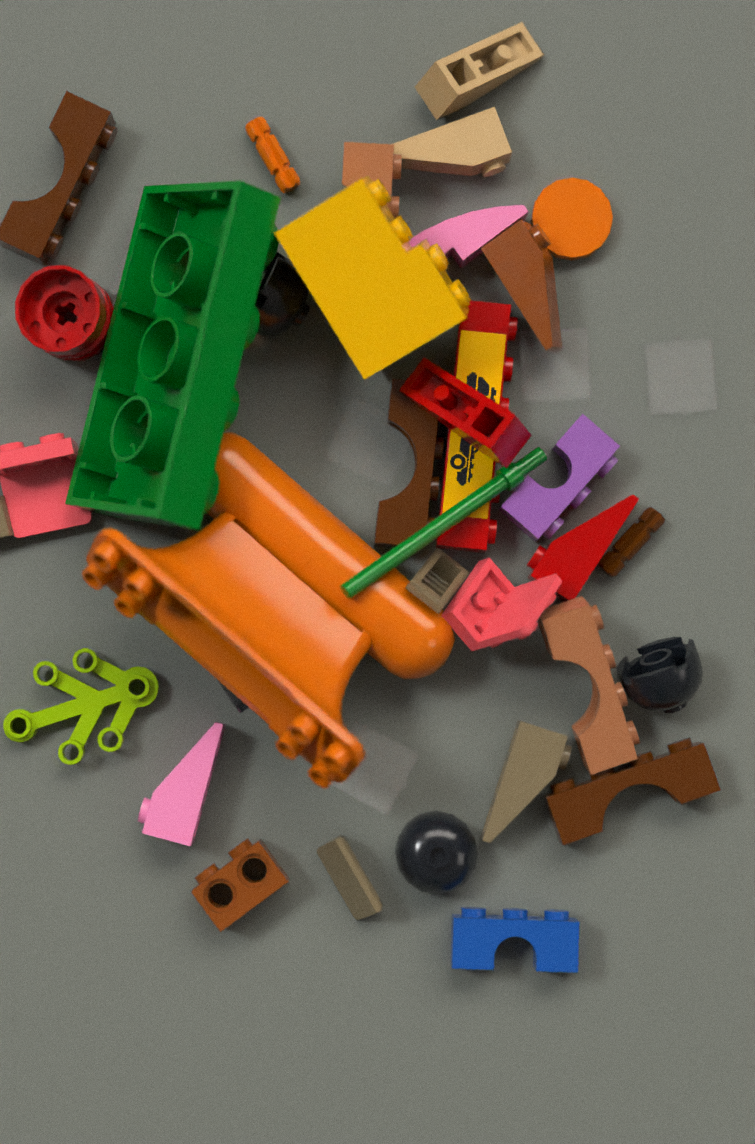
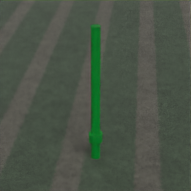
M537 447L517 462H511L507 469L503 466L496 471V476L341 584L340 588L348 599L353 598L504 490L512 491L524 482V476L547 461L545 452L540 447Z

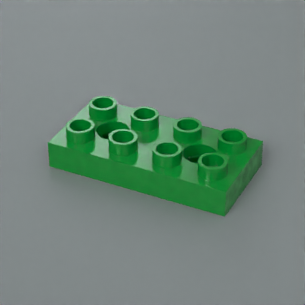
M242 180L144 186L65 504L105 516L200 530L203 514L211 509L219 492V476L215 470L223 432L228 430L233 424L239 410L240 399L235 383L243 351L251 345L259 328L260 316L255 306L263 269L272 262L279 246V240L274 233L278 231L275 220L281 197Z

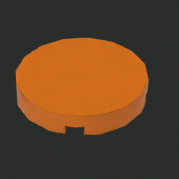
M571 177L556 180L543 189L534 203L531 224L532 226L538 224L546 233L551 242L546 248L551 255L556 258L572 261L587 258L601 248L610 234L613 214L610 201L599 187L588 180Z

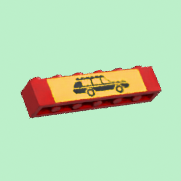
M471 300L469 301L470 305L467 306L469 309L467 318L458 324L453 376L509 410V398L502 397L503 382H511L513 357H506L508 341L515 342L518 317L510 316L511 304ZM449 428L447 432L439 516L494 478L496 461L474 448ZM500 494L436 539V548L485 553L487 544H495L497 520L490 519L491 503H499Z

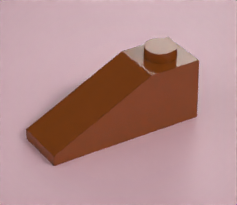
M520 220L483 246L481 250L544 349L556 353L562 349L553 257L546 248L551 242L538 224L532 226V224Z

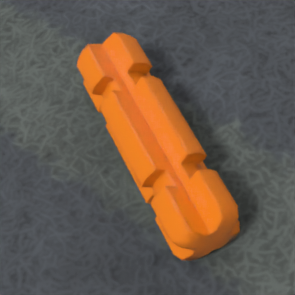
M260 116L245 125L246 132L252 143L256 142V149L270 174L276 176L274 179L280 191L288 193L300 185V178L294 168L289 167L290 161L275 135H270L271 128L265 118Z

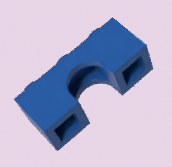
M461 907V914H452L450 958L452 969L494 970V956L498 945L507 938L521 937L532 945L533 967L536 971L578 973L579 921L574 917H569L568 910L547 909L544 910L543 917L528 916V910L521 908H503V915H486V908Z

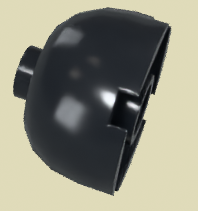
M279 252L276 253L272 262L263 269L255 306L260 316L257 332L259 335H277L285 332L292 324L298 327L310 310V306L305 303L309 293L308 287L292 261Z
M681 637L660 639L638 648L637 651L642 656L633 659L631 662H629L626 656L620 661L616 668L623 689L629 699L647 710L663 711L664 713L680 711L687 705V701L695 695L702 682L703 670L701 660L692 639H689L688 644H683Z
M435 810L420 813L406 823L398 836L395 854L398 869L409 884L419 891L437 895L452 892L466 883L475 869L478 850L475 836L464 821L453 814Z

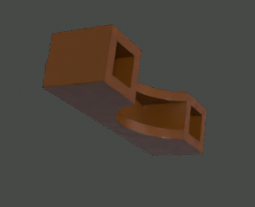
M66 91L49 125L54 138L63 148L64 168L62 175L55 187L44 196L29 201H12L0 225V245L45 267L49 258L55 259L64 242V237L61 234L67 222L72 223L80 211L82 200L79 197L85 185L91 186L98 174L100 164L96 162L103 148L108 150L116 137L117 127L114 126L116 122L111 111Z
M392 379L387 425L399 431L409 442L414 453L415 469L412 480L402 492L391 498L379 501L374 537L375 546L396 547L435 519V517H428L429 501H437L440 477L432 476L434 460L441 461L444 436L437 435L438 420L399 391L406 381L404 379Z
M688 737L668 744L669 752L653 757L652 751L638 754V759L630 761V766L615 771L614 768L592 774L590 775L591 779L575 784L574 779L570 778L550 785L552 793L543 795L559 843L565 845L603 832V819L609 803L620 791L633 785L653 784L658 786L675 802L680 804L720 791L721 789L705 744L702 742L692 743L691 738Z

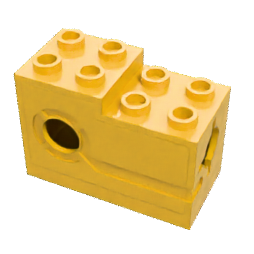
M369 175L274 233L364 380L466 319L469 312L467 306L470 305L469 301H471L461 281L457 279L452 282L445 271L450 263L438 243L430 246L427 239H424L413 247L410 245L409 241L414 237L410 228L401 215L394 218L386 205L392 201L389 193L379 179L372 182Z

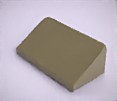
M340 834L318 847L317 854L356 920H361L380 912L383 903L344 835Z

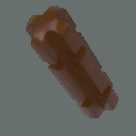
M652 507L647 508L638 518L639 522L633 523L613 545V551L607 552L599 561V567L608 576H617L625 567L623 563L625 561L629 562L651 538L649 534L651 532L655 533L663 525L665 519L656 509Z

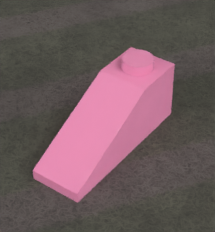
M215 722L156 788L151 799L144 798L138 817V822L144 823L142 834L187 846L194 844L226 724Z

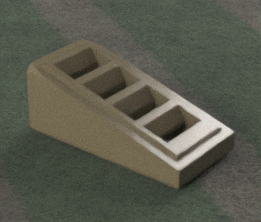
M436 548L405 588L439 614L468 576L469 572L442 550Z

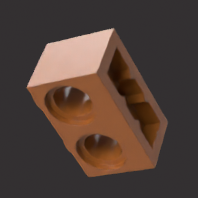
M247 838L228 852L232 858L231 861L220 869L213 863L195 877L198 885L191 890V893L220 932L288 883L290 879L261 838L254 844ZM250 858L261 859L267 868L266 876L260 880L248 878L244 873L245 861ZM216 883L227 884L233 892L232 901L226 905L215 903L210 895L211 887Z

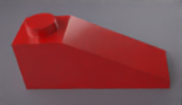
M426 358L421 360L399 389L403 395L459 437L506 469L532 436L514 413Z
M632 494L553 540L547 548L539 545L526 565L533 569L528 579L534 581L557 574L562 583L555 592L556 597L564 602L576 598L640 498Z

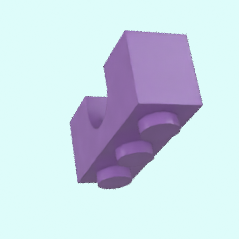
M582 414L552 448L567 465L568 477L565 484L558 488H545L528 475L524 482L502 504L499 511L534 542L542 535L549 540L565 522L559 517L569 504L576 509L591 492L586 484L592 477L598 474L603 478L616 464L618 459L613 454L620 446Z

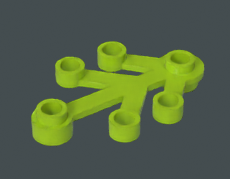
M79 649L75 652L72 659L73 666L77 671L81 673L94 672L116 685L99 691L59 671L55 663L42 661L34 667V680L42 686L52 685L76 697V699L33 713L26 709L13 710L4 719V733L12 741L26 742L37 734L38 728L81 715L69 740L64 741L58 749L59 759L67 765L77 764L85 755L84 746L104 707L121 702L110 727L104 728L98 735V744L102 750L107 752L117 751L124 743L123 734L136 709L148 706L158 695L159 682L151 670L145 667H132L124 671L100 659L92 649ZM83 653H89L93 657V664L87 669L82 668L79 664V657ZM48 665L53 669L54 675L50 681L46 682L40 678L39 672L42 667ZM136 679L142 680L145 684V690L141 695L133 694L130 689L131 683ZM17 718L24 719L27 725L26 730L21 734L16 733L12 727L14 720ZM109 731L115 732L118 736V743L114 747H108L104 743V735ZM69 744H73L78 748L79 754L75 760L67 759L64 754V750Z

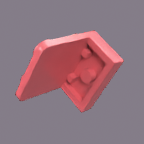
M64 433L42 436L39 438L40 444L24 447L23 442H13L0 446V482L14 533L13 536L21 539L89 524L92 520L91 511L65 504L79 449L78 444L71 437H64Z
M489 557L478 561L441 616L450 624L451 628L471 651L488 646L495 648L503 642L515 638L522 640L536 630L538 618L544 609L555 601V592L561 585L562 580L557 574H553L514 587Z

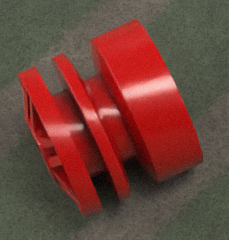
M54 265L32 273L21 285L15 300V319L22 335L35 347L65 361H84L99 354L104 349L114 305L110 295L82 271L66 265ZM68 311L78 316L74 324L64 318Z

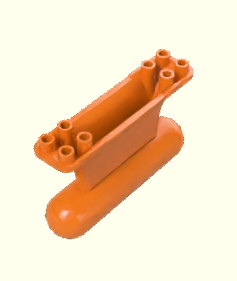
M223 432L215 470L219 476V492L215 503L207 512L214 520L193 536L179 543L161 548L138 546L118 530L105 528L95 537L86 557L88 566L82 571V577L95 590H101L106 585L116 593L118 597L114 600V605L123 616L133 618L138 613L151 625L155 624L269 724L268 728L280 737L275 745L284 757L295 760L298 755L302 756L312 765L308 770L310 779L319 787L328 788L333 781L338 783L344 782L365 758L363 746L345 728L341 713L346 687L364 655L368 653L386 670L404 680L422 679L435 673L446 663L455 642L454 630L441 616L444 612L443 609L438 614L405 588L410 580L396 568L389 571L353 598L348 599L342 592L340 585L376 561L381 555L249 440L234 432Z

